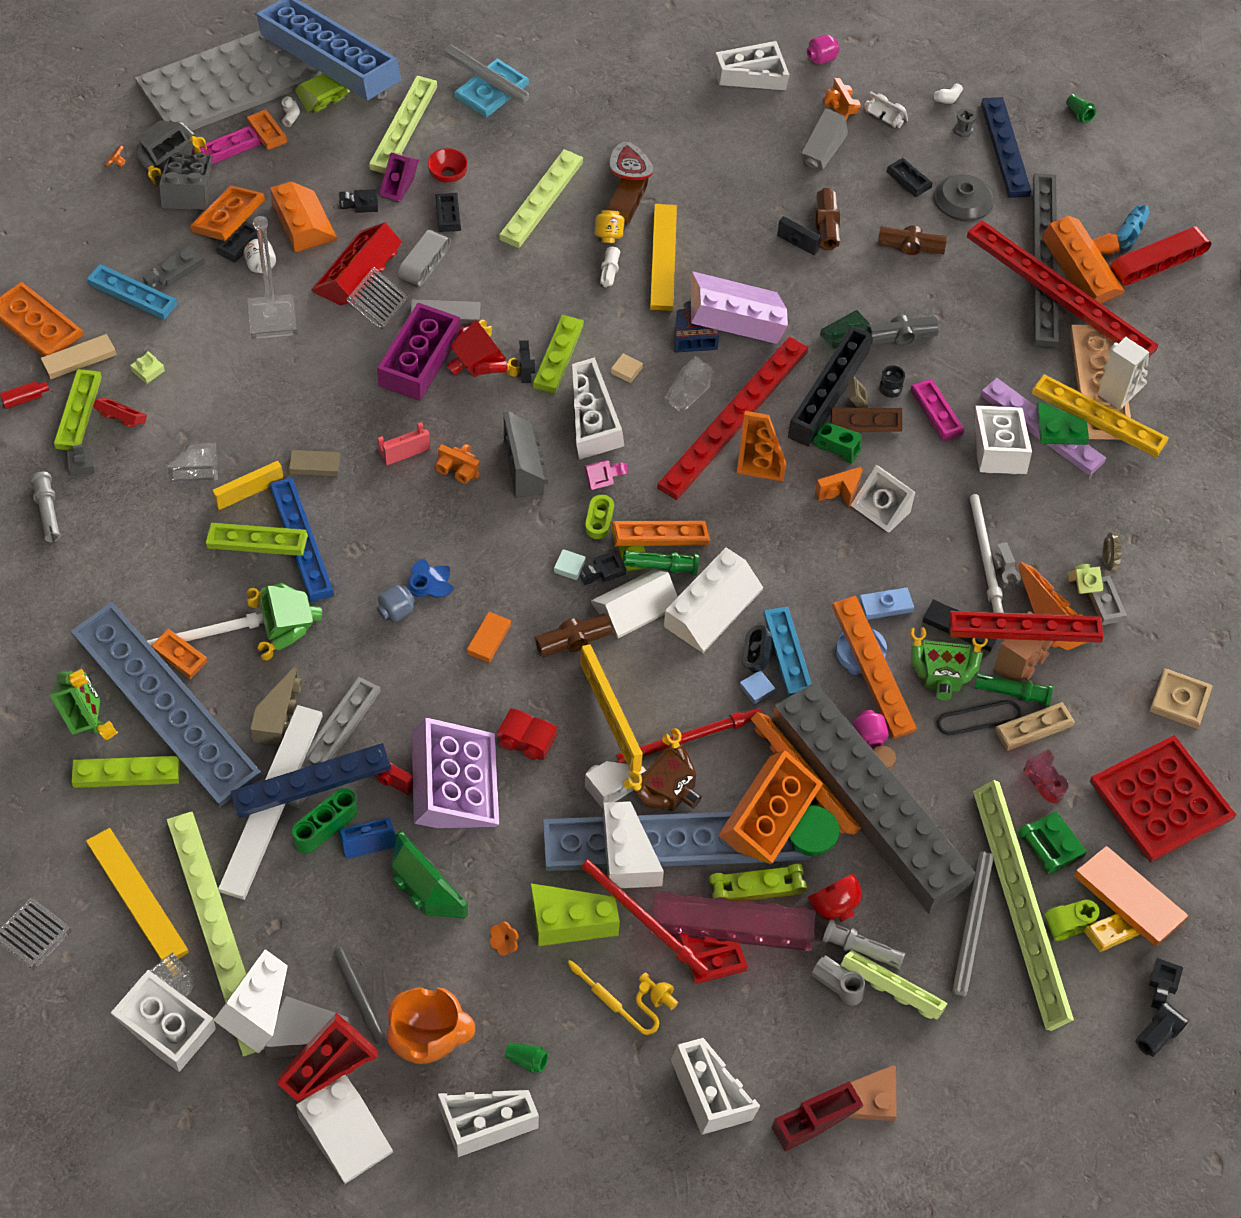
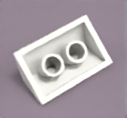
M653 569L591 600V604L599 614L605 613V615H608L613 629L612 632L618 639L665 615V610L678 596L669 573Z

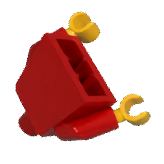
M475 320L470 326L460 328L454 342L451 344V348L457 357L447 364L454 375L467 368L473 377L506 372L508 375L515 377L519 375L521 367H516L518 361L515 358H511L508 363L505 361L507 359L490 338L492 326L487 327L485 320L479 322Z

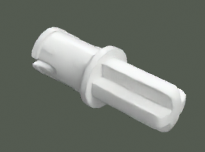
M616 247L607 248L605 260L601 264L600 284L605 288L613 285L615 273L619 269L617 263L620 250Z

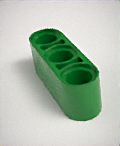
M348 788L337 790L293 826L294 847L298 852L303 854L313 852L357 816V798L354 791ZM343 803H349V804H350L349 806H346V807L340 806V805L343 804ZM323 819H330V821L326 823L320 822ZM303 835H309V836H310V837L307 838V839H301V838H300V837L303 836Z

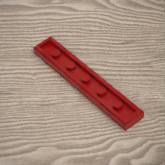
M950 611L949 613L950 637L1102 643L1104 638L1102 619L1095 616Z

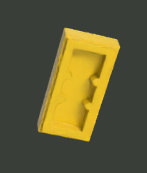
M1118 914L1093 923L1084 930L1099 952L1140 935L1138 931Z

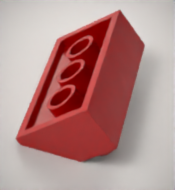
M386 222L360 231L313 286L311 291L340 306L348 303L354 304L359 300L354 295L356 294L361 298L358 290L362 292L361 287L367 288L364 283L368 286L371 285L367 280L372 283L374 282L370 276L374 277L373 272L379 274L385 269V263L398 253L397 248L402 244V241Z

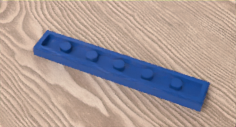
M293 477L269 483L283 527L306 530L308 534L303 556H293L309 601L313 602L334 596L332 585Z

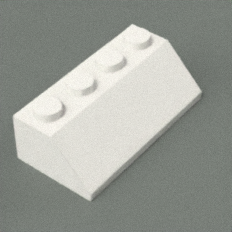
M725 548L665 610L664 627L701 653H704L763 590V586L746 560Z

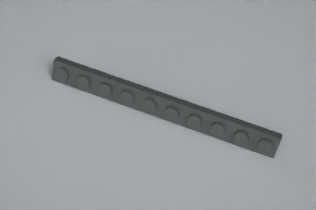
M1034 173L1033 256L1058 273L1057 261L1042 239V235L1048 225L1057 221L1056 175ZM1034 286V346L1057 348L1059 342L1058 302Z

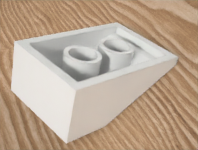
M976 406V448L979 471L986 473L1027 474L1032 450L1022 408Z
M149 970L111 1012V1015L178 1072L183 1069L216 1029L214 1019Z
M346 1075L331 1082L330 1085L296 1105L298 1118L344 1184H347L393 1153L391 1146L361 1096Z

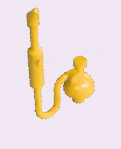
M571 960L568 961L571 970L592 987L591 991L613 1012H619L644 1035L655 1033L660 1023L658 1017L642 1002V995L652 989L650 999L656 1008L664 1003L670 1010H673L678 1005V1001L671 996L674 990L672 985L666 982L655 984L646 972L643 973L639 978L641 984L636 995V1002L654 1021V1026L651 1029H644L622 1009V1004L601 984H595L577 964Z

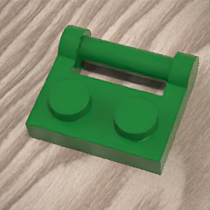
M1057 811L1032 824H1026L1018 830L1020 837L1026 839L1043 862V868L1047 874H1052L1085 857L1087 853L1086 849ZM1036 833L1041 836L1056 858L1053 859L1035 835Z

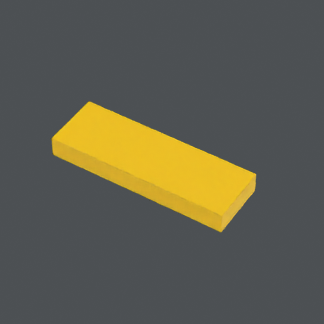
M275 461L213 489L214 502L218 510L269 488V483L283 480L281 464L279 461Z

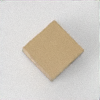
M623 353L611 368V374L631 383L643 368V363Z

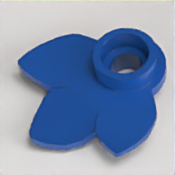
M425 559L417 561L412 566V577L408 581V590L413 596L424 597L430 595L439 598L449 595L454 590V586L447 582L450 575L449 566L430 567Z

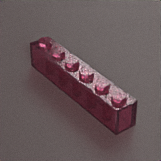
M667 891L661 893L654 892L652 918L672 936L680 937V934L687 933L689 934L688 937L705 940V937H710L718 941L727 940L740 944L811 951L814 941L816 910H809L803 906L790 908L782 907L776 903L763 905L755 904L749 900L736 902L722 897L709 899L695 894L682 896Z

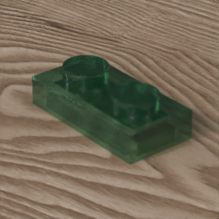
M855 310L822 328L820 335L833 349H836L851 326L867 332V326L871 324L858 310Z

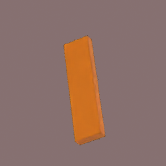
M613 521L611 524L615 546L708 545L710 542L705 521Z

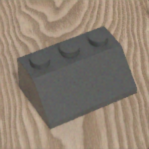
M503 412V441L515 497L520 498L544 494V484H548L547 471L542 470L541 465H544L542 451L537 449V446H540L538 432L533 431L531 422L510 412Z

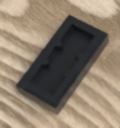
M903 157L887 167L886 173L915 197L932 188L933 182Z
M458 193L435 194L439 232L461 231Z
M784 216L779 220L777 236L815 256L819 251L821 236Z
M244 221L226 241H223L216 248L217 254L236 263L244 254V249L248 243L262 236V230Z

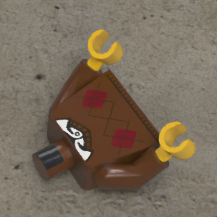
M673 728L670 729L673 734V740L670 739L668 734H664L662 737L663 742L671 745L672 748L669 749L667 747L642 776L639 772L632 771L628 773L632 781L628 778L623 780V786L626 789L633 788L634 794L648 808L674 811L681 802H684L694 809L702 798L700 794L693 790L696 783V771L683 744L679 743L681 732Z

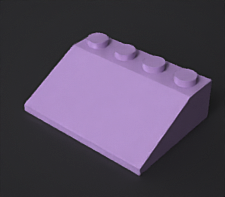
M691 272L692 324L775 344L779 343L788 326L787 308L777 292Z
M425 718L412 731L414 824L433 828L497 827L499 825L495 733Z

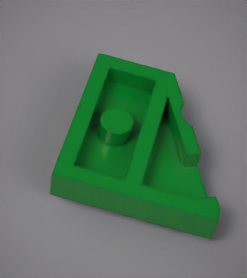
M1038 402L1036 410L1040 444L1088 445L1087 420Z

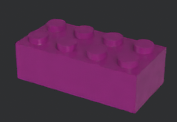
M417 303L377 367L378 386L421 401L452 350L451 344L460 330V317Z

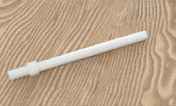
M973 494L969 498L989 588L987 590L988 600L992 603L994 613H1004L1001 602L1003 600L1002 590L998 587L979 495Z
M254 612L246 614L247 617L193 629L177 633L176 635L187 642L249 627V629L260 627L259 624L264 623L262 613L256 614ZM158 638L147 640V642L152 645Z

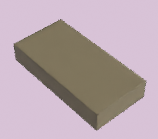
M292 450L289 467L290 474L338 476L340 452Z

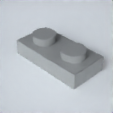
M1110 575L1102 577L1103 591L1088 593L1098 617H1101L1102 625L1125 621L1127 614Z

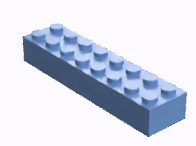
M279 0L256 13L261 36L367 101L401 81L396 57L299 0Z

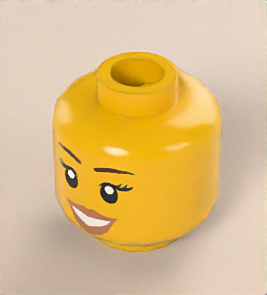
M602 210L601 214H598L595 218V236L602 238L601 242L615 243V239L623 237L624 218L619 215L618 211Z

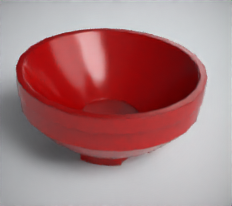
M444 148L437 150L428 159L430 175L440 182L452 183L458 181L467 172V158L456 149ZM447 170L454 172L452 176H444L442 173Z

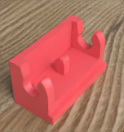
M420 422L417 423L416 431L384 442L383 436L378 437L377 449L387 466L430 450V434L427 429L423 430V423Z

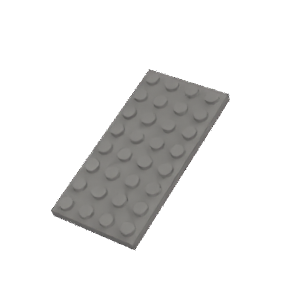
M260 31L137 76L135 81L160 120L168 122L180 121L193 131L292 93L301 83L322 74V72L261 36Z

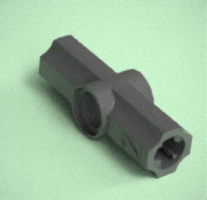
M900 315L893 318L891 322L867 326V332L872 334V345L896 342L897 345L905 346L911 344L915 339L938 336L939 332L938 321L934 316L909 319L906 315Z

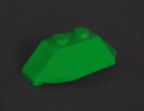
M400 829L396 833L392 861L393 877L391 879L395 887L399 891L404 890L412 906L416 910L420 908L427 916L463 919L467 917L468 903Z

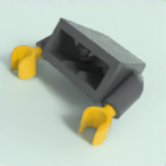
M161 120L137 136L140 144L137 145L136 156L144 169L149 171L148 176L154 185H157L154 178L157 176L162 177L161 170L154 168L155 165L158 166L190 142L193 143V149L196 154L201 153L200 146L207 150L205 139L195 137L196 134L180 121L168 122Z

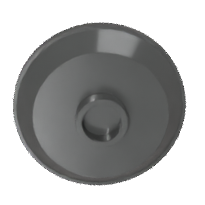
M966 174L945 178L937 185L934 194L937 207L947 216L961 221H974L985 217L992 210L994 204V194L991 188L979 178Z

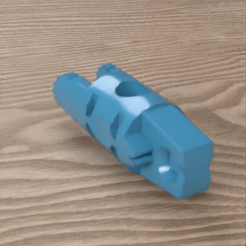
M1148 205L1135 206L1123 222L1117 233L1118 241H1121V251L1128 252L1140 235L1150 213Z

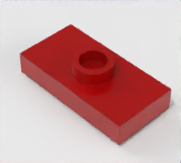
M391 763V770L373 775L381 784L385 786L390 785L406 795H409L413 790L412 775Z

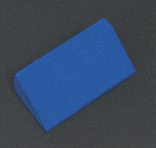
M390 817L338 830L344 855L347 859L395 847L396 835Z

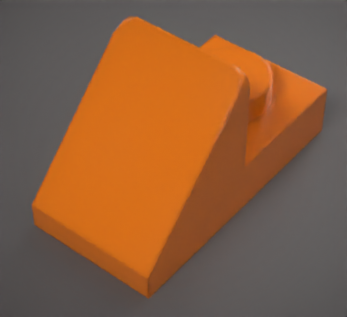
M858 467L818 479L815 490L818 501L833 499L841 495L847 508H850L860 486L863 469Z

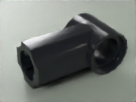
M1166 1002L1155 1014L1152 1022L1136 1038L1135 1042L1139 1050L1145 1055L1154 1057L1171 1038L1174 1039L1178 1036L1189 1020L1171 1004Z

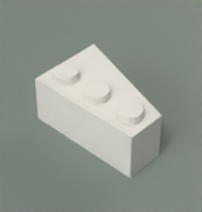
M1127 337L1119 344L1117 342L1114 343L1108 352L1110 358L1103 368L1105 373L1098 383L1100 388L1097 395L1119 410L1147 384V380L1143 376L1146 377L1148 374L1144 367L1148 366L1149 352Z
M704 1038L677 1045L671 1062L701 1135L754 1119L760 1105L755 1099L752 1101L742 1089V1083L731 1076L725 1068L726 1064Z

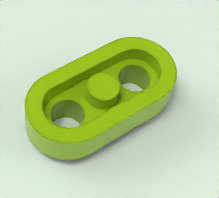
M597 495L590 501L585 531L593 539H602L609 534L614 512V502L609 496Z

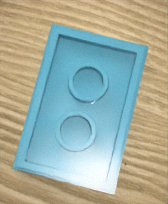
M498 58L487 66L521 89L529 84V78ZM476 75L454 92L456 99L485 118L511 99L510 96Z

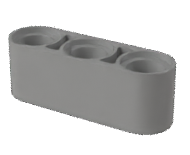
M427 230L402 262L398 271V277L416 286H422L446 255L450 247V238Z

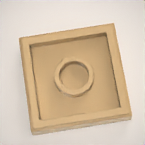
M1164 668L1149 712L1198 729L1213 685Z

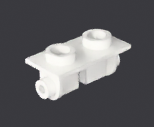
M870 92L871 101L867 100L864 104L867 113L878 119L882 113H885L882 121L894 128H900L904 121H908L906 109L902 105L891 103L883 94Z

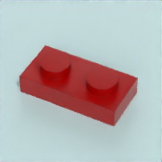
M109 398L95 399L93 405L94 409L101 411L100 415L114 419V417L120 419L121 424L128 427L145 424L147 414Z

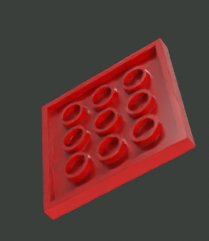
M1175 735L1092 776L1089 781L1150 863L1234 820L1237 815Z

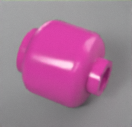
M828 34L812 38L806 50L807 56L817 65L832 62L839 53V44L835 38Z
M866 710L859 713V717L853 721L852 726L872 750L875 747L883 746L884 742L888 739L889 734L883 715L874 713L873 710Z

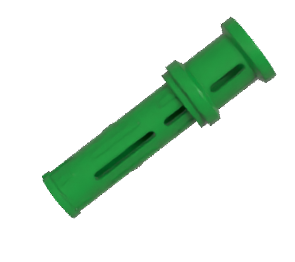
M625 550L623 566L664 569L672 574L687 572L696 576L699 567V556L695 553L690 556L679 555L678 552H673L669 555Z
M978 673L974 689L1022 698L1024 702L1034 701L1044 703L1046 707H1049L1053 685L1033 684L1031 680L1023 683Z

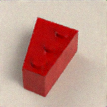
M335 1013L278 1077L277 1084L297 1102H300L345 1074L348 1075L353 1072L354 1069L368 1061L371 1062L378 1058V1049L338 1013Z

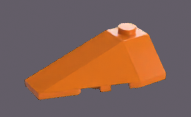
M745 411L737 474L784 481L786 461L770 416Z
M1021 561L1017 564L1035 614L1083 616L1082 614L1078 615L1069 608L1071 603L1054 592V587L1035 568ZM1053 641L1051 646L1054 648L1059 646L1068 651L1088 642Z

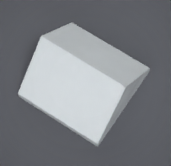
M876 465L851 506L885 531L890 532L911 512L915 491Z

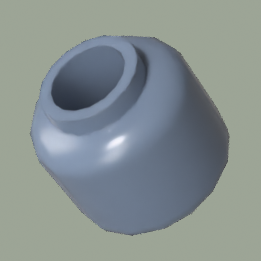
M394 585L378 596L379 606L377 610L383 619L389 618L393 622H397L413 611L415 599L406 586Z

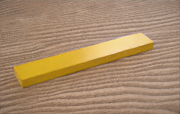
M655 204L650 310L673 311L677 205Z
M1043 374L1033 388L1032 395L1069 414L1087 420V423L1155 458L1159 456L1168 442L1169 437Z
M591 644L582 646L580 665L630 771L640 772L643 753Z
M108 828L86 840L91 852L163 965L166 967L189 954L188 948L112 830Z

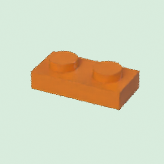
M266 109L247 117L248 125L253 128L267 150L287 143V136Z
M169 628L151 645L162 659L190 680L207 663L206 656Z

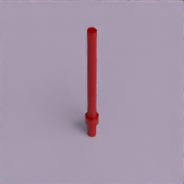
M757 708L742 714L737 712L729 715V718L681 733L679 743L683 744L732 727L733 729L743 727L745 723L752 721L751 718L757 712L762 713L761 709ZM663 740L641 746L640 749L643 756L665 750L667 747L671 748L672 746L665 744ZM622 753L616 754L618 763L626 762Z
M589 859L584 862L581 868L675 952V957L681 963H687L701 977L709 970L693 955L694 951L687 945L683 946Z

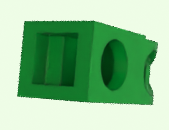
M824 423L813 441L819 449L843 456V461L852 464L861 451L862 434L831 423Z

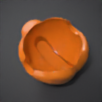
M422 987L412 988L399 993L389 1004L387 1041L391 1049L408 1062L429 1064L438 1061L451 1053L456 1046L471 1041L475 1034L473 1019L462 1011L455 995L444 988L437 987L436 991L427 990Z

